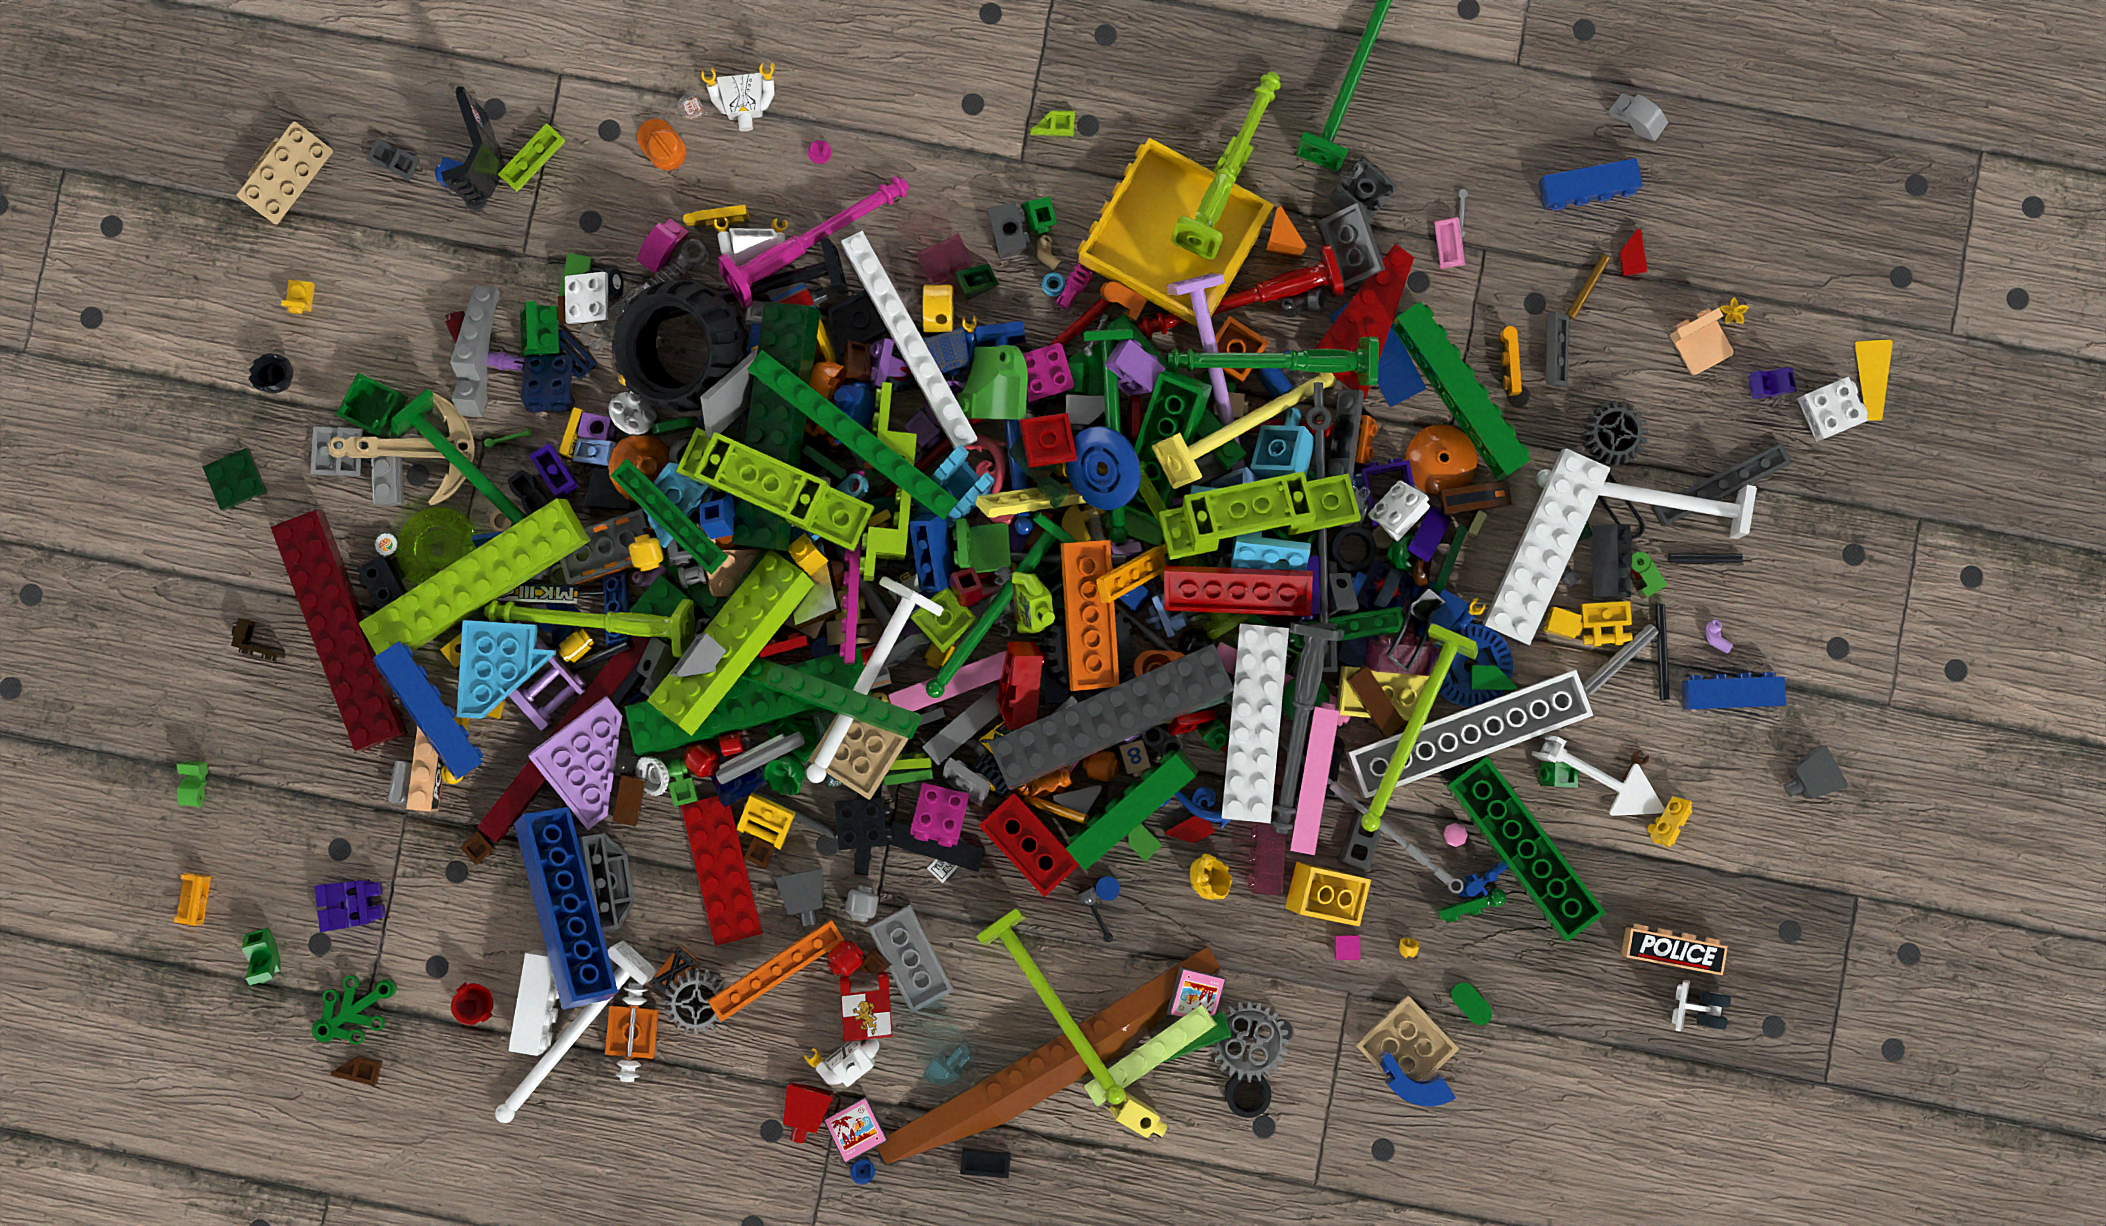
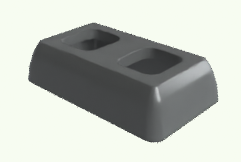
M1356 810L1354 811L1339 861L1367 871L1370 869L1382 831L1377 829L1371 838L1360 835L1358 830L1364 814ZM1354 844L1368 848L1365 860L1361 861L1351 857Z

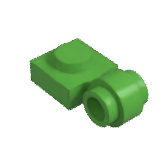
M681 758L671 760L669 764H666L669 777L676 779V782L668 784L674 807L698 801L699 798L693 777L684 778L685 774L689 773L684 760H681Z

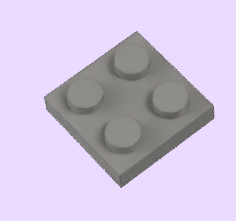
M951 757L944 766L942 782L956 791L970 794L969 799L982 807L987 800L991 785L988 779L980 773L975 774L968 769L964 762L960 760L955 761Z

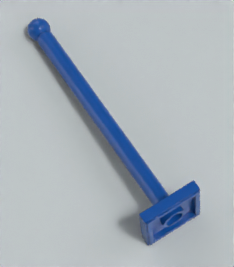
M1022 321L977 326L975 328L979 347H998L999 345L1026 343L1024 323ZM1004 420L1013 491L1027 489L1019 420ZM1030 511L1016 514L1018 519L1015 522V529L1021 535H1028L1034 529V522L1030 518Z

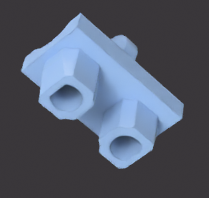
M1163 590L1155 592L1156 595L1152 597L1154 605L1148 607L1150 615L1145 618L1147 624L1154 622L1156 629L1164 626L1169 638L1174 636L1179 629L1186 626L1188 620L1184 612L1173 615L1171 611L1164 610Z

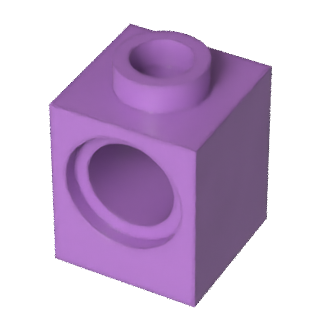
M582 413L578 431L579 437L604 441L615 439L617 426L610 417ZM598 423H603V432L600 434H595V425Z

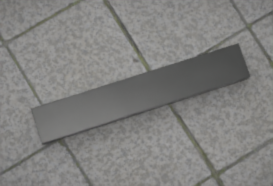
M1780 442L1677 494L1717 501L1746 485L1792 464ZM1659 505L1652 506L1662 527L1694 512Z

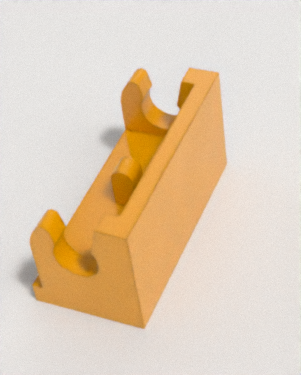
M183 873L180 876V879H183L178 912L173 922L193 926L204 924L211 876Z

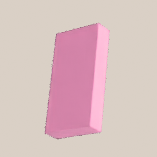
M1459 218L1434 221L1440 268L1446 269L1465 265Z

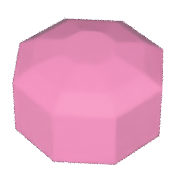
M1458 823L1447 825L1442 834L1445 843L1454 847L1464 844L1468 836L1465 826Z

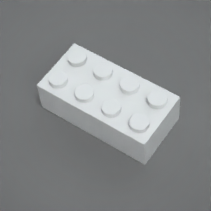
M536 949L525 953L508 1051L538 1056L553 1045L554 1033L551 1031L553 1023H556L559 1010L556 1008V1002L559 999L547 951Z

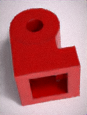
M743 732L719 736L721 751L727 760L748 751Z

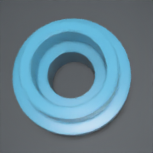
M1049 273L1042 280L1043 291L1052 297L1059 296L1066 286L1065 279L1059 273ZM1056 281L1058 287L1055 289L1050 288V282Z

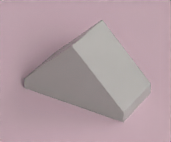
M1097 785L1053 795L1054 801L1064 807L1087 814L1100 793L1101 786Z

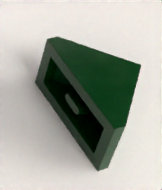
M990 264L955 272L956 281L966 301L999 285Z

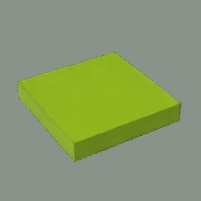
M949 587L938 591L929 599L943 607L944 610L940 616L921 607L910 617L942 653L971 629L978 620L967 607L959 605Z

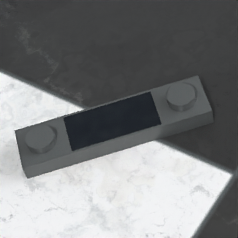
M1341 390L1338 392L1327 478L1349 473L1351 484L1364 392L1361 390Z

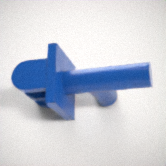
M1499 862L1478 878L1475 873L1464 876L1467 882L1463 884L1464 887L1458 893L1459 896L1462 898L1475 895L1477 897L1486 896L1488 892L1483 886L1488 882L1496 881L1498 875L1507 869L1505 864Z

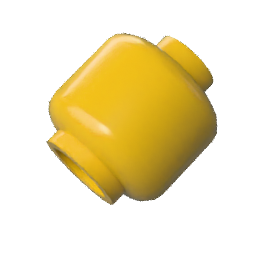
M649 534L634 537L635 542L631 543L628 547L632 565L640 568V571L659 567V563L664 559L659 539L650 538Z

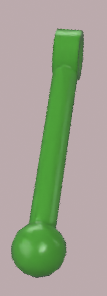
M526 428L523 432L494 440L487 438L484 441V445L487 448H492L497 443L523 436L531 437L533 431L530 428Z

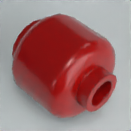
M693 743L686 749L684 764L696 776L704 778L708 775L712 776L718 771L720 755L707 743Z
M852 940L850 942L841 941L828 953L827 957L830 963L827 966L836 976L842 974L848 977L862 965V956L864 954Z

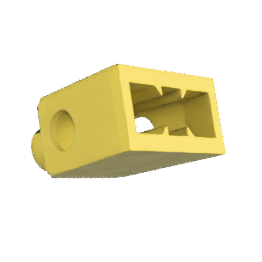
M1126 1091L1124 1100L1119 1104H1112L1109 1108L1116 1121L1146 1138L1151 1133L1161 1138L1167 1130L1168 1125L1160 1121L1159 1114L1153 1108Z

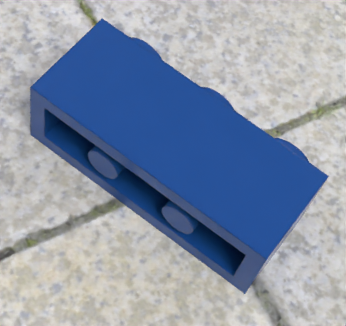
M923 513L909 521L920 591H942L950 586L949 579L951 574L954 573L946 518L942 520L934 513Z

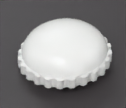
M646 756L638 760L635 773L637 777L647 779L644 791L651 796L663 794L669 783V773L664 763L652 756Z

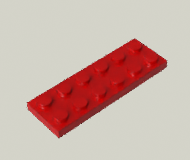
M1165 565L1164 610L1311 616L1313 571Z
M729 793L681 805L714 945L717 946L763 934L739 833L736 830L737 825Z

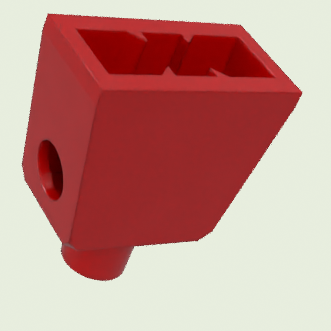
M790 1081L786 1090L783 1124L793 1127L790 1137L791 1141L803 1144L807 1131L817 1133L834 1098V1093Z

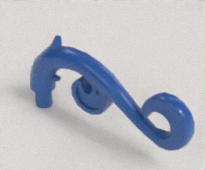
M1209 787L1198 788L1194 792L1192 800L1181 790L1174 794L1195 816L1206 821L1221 822L1220 828H1224L1232 820L1223 819L1222 810L1213 811L1201 806V801L1203 800L1207 801L1208 807L1216 802L1217 796L1214 790ZM1171 798L1168 799V800H1167L1163 805H1161L1160 807L1165 806V805L1171 800Z

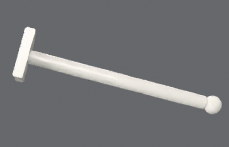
M1544 469L1537 474L1536 482L1540 487H1545L1552 472L1551 470ZM1604 482L1599 495L1733 518L1729 538L1739 539L1749 534L1757 488L1756 486L1746 485L1738 490L1735 504Z
M886 576L882 577L879 584L898 594L902 599L853 691L864 695L868 694L915 604L938 616L944 610L942 606ZM842 714L838 716L815 759V764L810 765L807 769V777L811 782L819 783L825 779L826 768H828L854 720L853 718Z
M620 941L608 949L609 958L619 965L618 969L613 973L618 990L630 976L639 984L644 985L658 972L655 967L625 941ZM611 998L606 1001L586 1005L505 1101V1104L497 1107L495 1117L499 1122L508 1123L512 1121L515 1111L525 1102Z

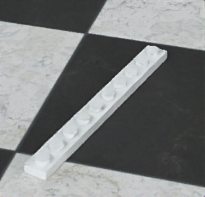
M863 231L842 240V248L954 450L959 445L965 447L977 441V436Z

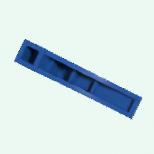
M712 488L705 503L700 504V525L710 539L734 535L737 497L725 491H722V493Z

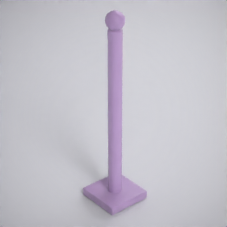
M1217 273L1167 284L1168 286H1166L1168 294L1181 295L1190 292L1204 353H1219L1204 288L1225 283L1223 275ZM1207 368L1219 420L1222 426L1225 427L1235 420L1223 369ZM1237 436L1234 439L1240 445L1239 437ZM1244 459L1231 467L1232 472L1244 468Z

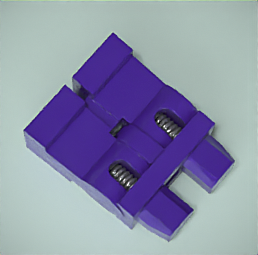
M370 879L314 885L317 907H327V909L317 911L320 933L374 923L375 920L386 917L384 904L373 906L372 896L383 894L382 882H370Z

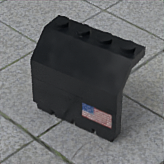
M458 86L455 89L456 98L473 147L463 165L443 171L441 175L443 181L468 205H479L484 203L485 199L492 196L501 178L498 173L505 167L486 112L464 87Z

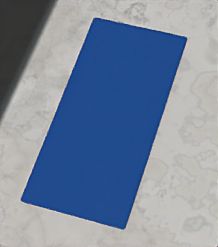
M1390 327L1383 347L1390 361L1378 368L1377 384L1389 407H1392L1425 390L1426 386L1406 348Z

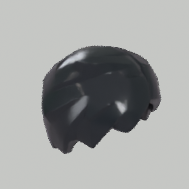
M267 353L253 361L254 365L249 368L251 373L249 381L254 388L267 393L277 394L290 387L294 371L288 358L279 354Z

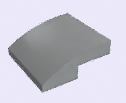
M313 427L310 474L360 477L361 458H350L347 455L335 458L329 454L327 447L328 442L333 437H342L345 440L349 437H362L363 429ZM339 442L333 444L335 449L343 447Z

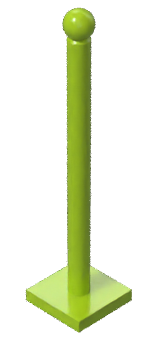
M1434 623L1430 625L1428 630L1430 641L1443 647L1368 809L1369 812L1365 813L1361 819L1362 827L1370 832L1376 831L1380 827V816H1382L1456 652L1474 660L1478 654L1476 641Z
M1013 909L977 935L978 940L981 944L988 945L1000 937L1102 1089L1106 1091L1105 1095L1108 1102L1111 1104L1121 1103L1125 1098L1123 1087L1115 1084L1114 1078L1011 929L1026 918L1021 910Z

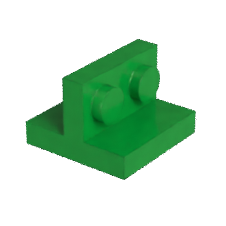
M526 301L520 310L521 357L533 354L558 355V307L536 305V301Z

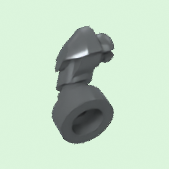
M1315 287L1310 289L1309 292H1303V295L1297 294L1286 297L1280 301L1279 311L1288 318L1299 316L1305 306H1308L1310 311L1322 312L1326 305V292L1324 288Z

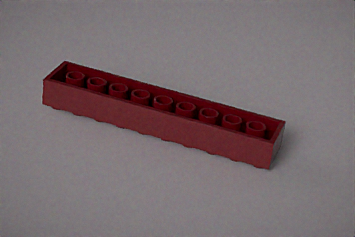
M315 509L272 526V533L354 751H365L408 734L391 687L372 661L376 653L359 625V622L365 618L325 512Z

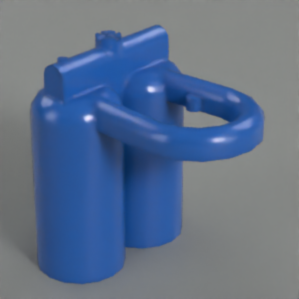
M1287 349L1282 353H1290L1291 351ZM1256 368L1258 370L1256 376L1273 399L1282 396L1293 388L1280 368Z

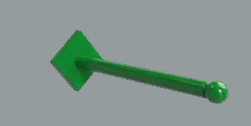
M1377 0L1321 136L1317 137L1304 131L1295 153L1296 156L1332 171L1339 172L1349 149L1333 142L1392 0Z
M1133 330L1085 331L1084 341L1102 340L1106 427L1121 434L1118 376L1104 364L1114 350L1116 340L1133 339ZM1124 506L1110 510V524L1112 527L1109 530V538L1116 544L1123 543L1128 537V531L1124 527Z
M425 389L392 417L391 436L394 439H401L412 428H415L514 525L527 517L426 419L433 410L434 394L429 389Z
M1033 511L1030 517L1043 527L1045 531L1015 571L1031 574L1056 539L1063 543L1078 542L1072 535L1039 511ZM1008 580L937 673L935 679L930 680L926 684L928 696L939 698L944 694L945 685L950 682L1013 598L1012 580Z

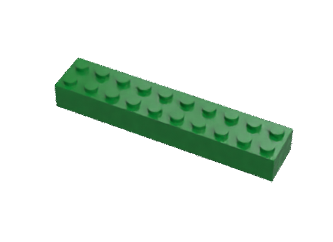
M859 647L855 648L854 665L844 664V657H840L839 652L785 667L853 690L865 668L862 650ZM741 678L737 679L692 736L659 712L648 701L625 706L634 752L640 757L828 710ZM870 689L867 696L873 697L872 690Z

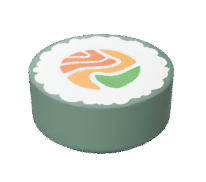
M381 533L375 539L374 548L378 554L391 557L398 553L400 541L394 534Z

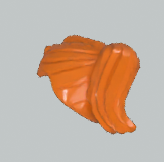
M1060 768L1014 788L1013 791L1020 796L1031 792L1033 797H1044L1055 791L1060 794L1064 793L1066 788L1072 785L1073 781L1070 779L1069 770L1067 768Z

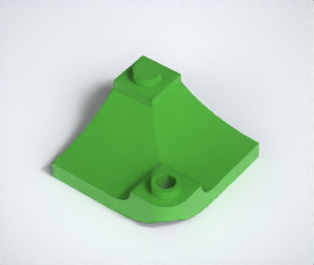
M1011 345L975 347L973 365L968 381L962 393H957V402L967 419H1025L1028 373L1026 361L1017 346Z

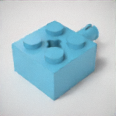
M1288 408L1284 426L1261 425L1250 467L1260 480L1303 471L1305 476H1307L1315 438L1304 426H1299L1302 411Z

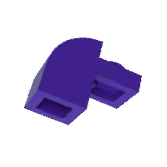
M1784 367L1771 371L1759 370L1750 372L1751 375L1748 376L1752 399L1775 397L1797 392L1793 368Z

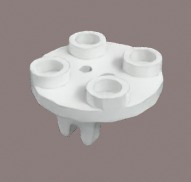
M632 391L617 394L611 400L608 408L613 423L619 429L626 432L628 436L647 433L657 418V414L650 404L640 398L641 395L634 394Z

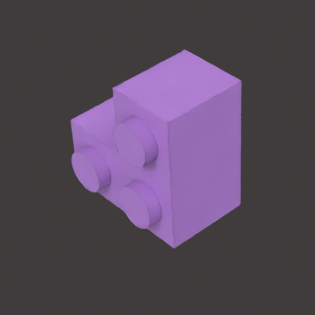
M1133 339L1119 341L1104 364L1118 376V388L1128 396L1152 392L1159 373L1166 369L1160 364V360L1156 356L1145 352L1142 349V345Z

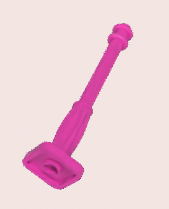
M893 176L889 185L879 184L877 192L799 237L793 235L790 239L765 250L743 266L739 265L736 267L727 254H723L718 257L721 276L741 306L747 309L753 305L750 289L752 283L782 269L800 255H804L806 249L879 206L885 203L892 205L894 202L893 198L898 195L901 198L906 197V191L909 190V186L903 177Z

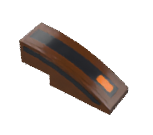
M1508 481L1464 486L1438 492L1442 516L1512 505Z

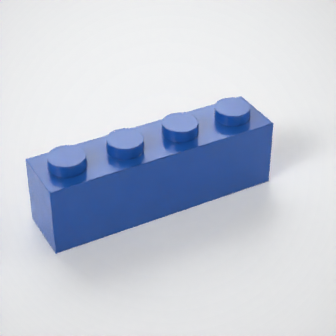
M1637 158L1545 175L1539 180L1544 209L1552 208V211L1564 209L1566 205L1574 203L1575 206H1583L1589 204V200L1598 199L1599 202L1613 199V196L1621 195L1622 198L1635 195L1643 186Z
M1776 672L1761 673V677L1752 678V673L1737 674V678L1728 679V674L1713 675V679L1704 680V675H1691L1689 680L1682 681L1683 710L1786 706L1785 676L1776 677Z

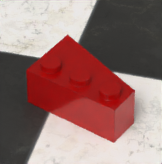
M1008 642L996 703L1008 730L1020 729L1037 720L1041 668L1044 664V654L1040 651L1037 642Z

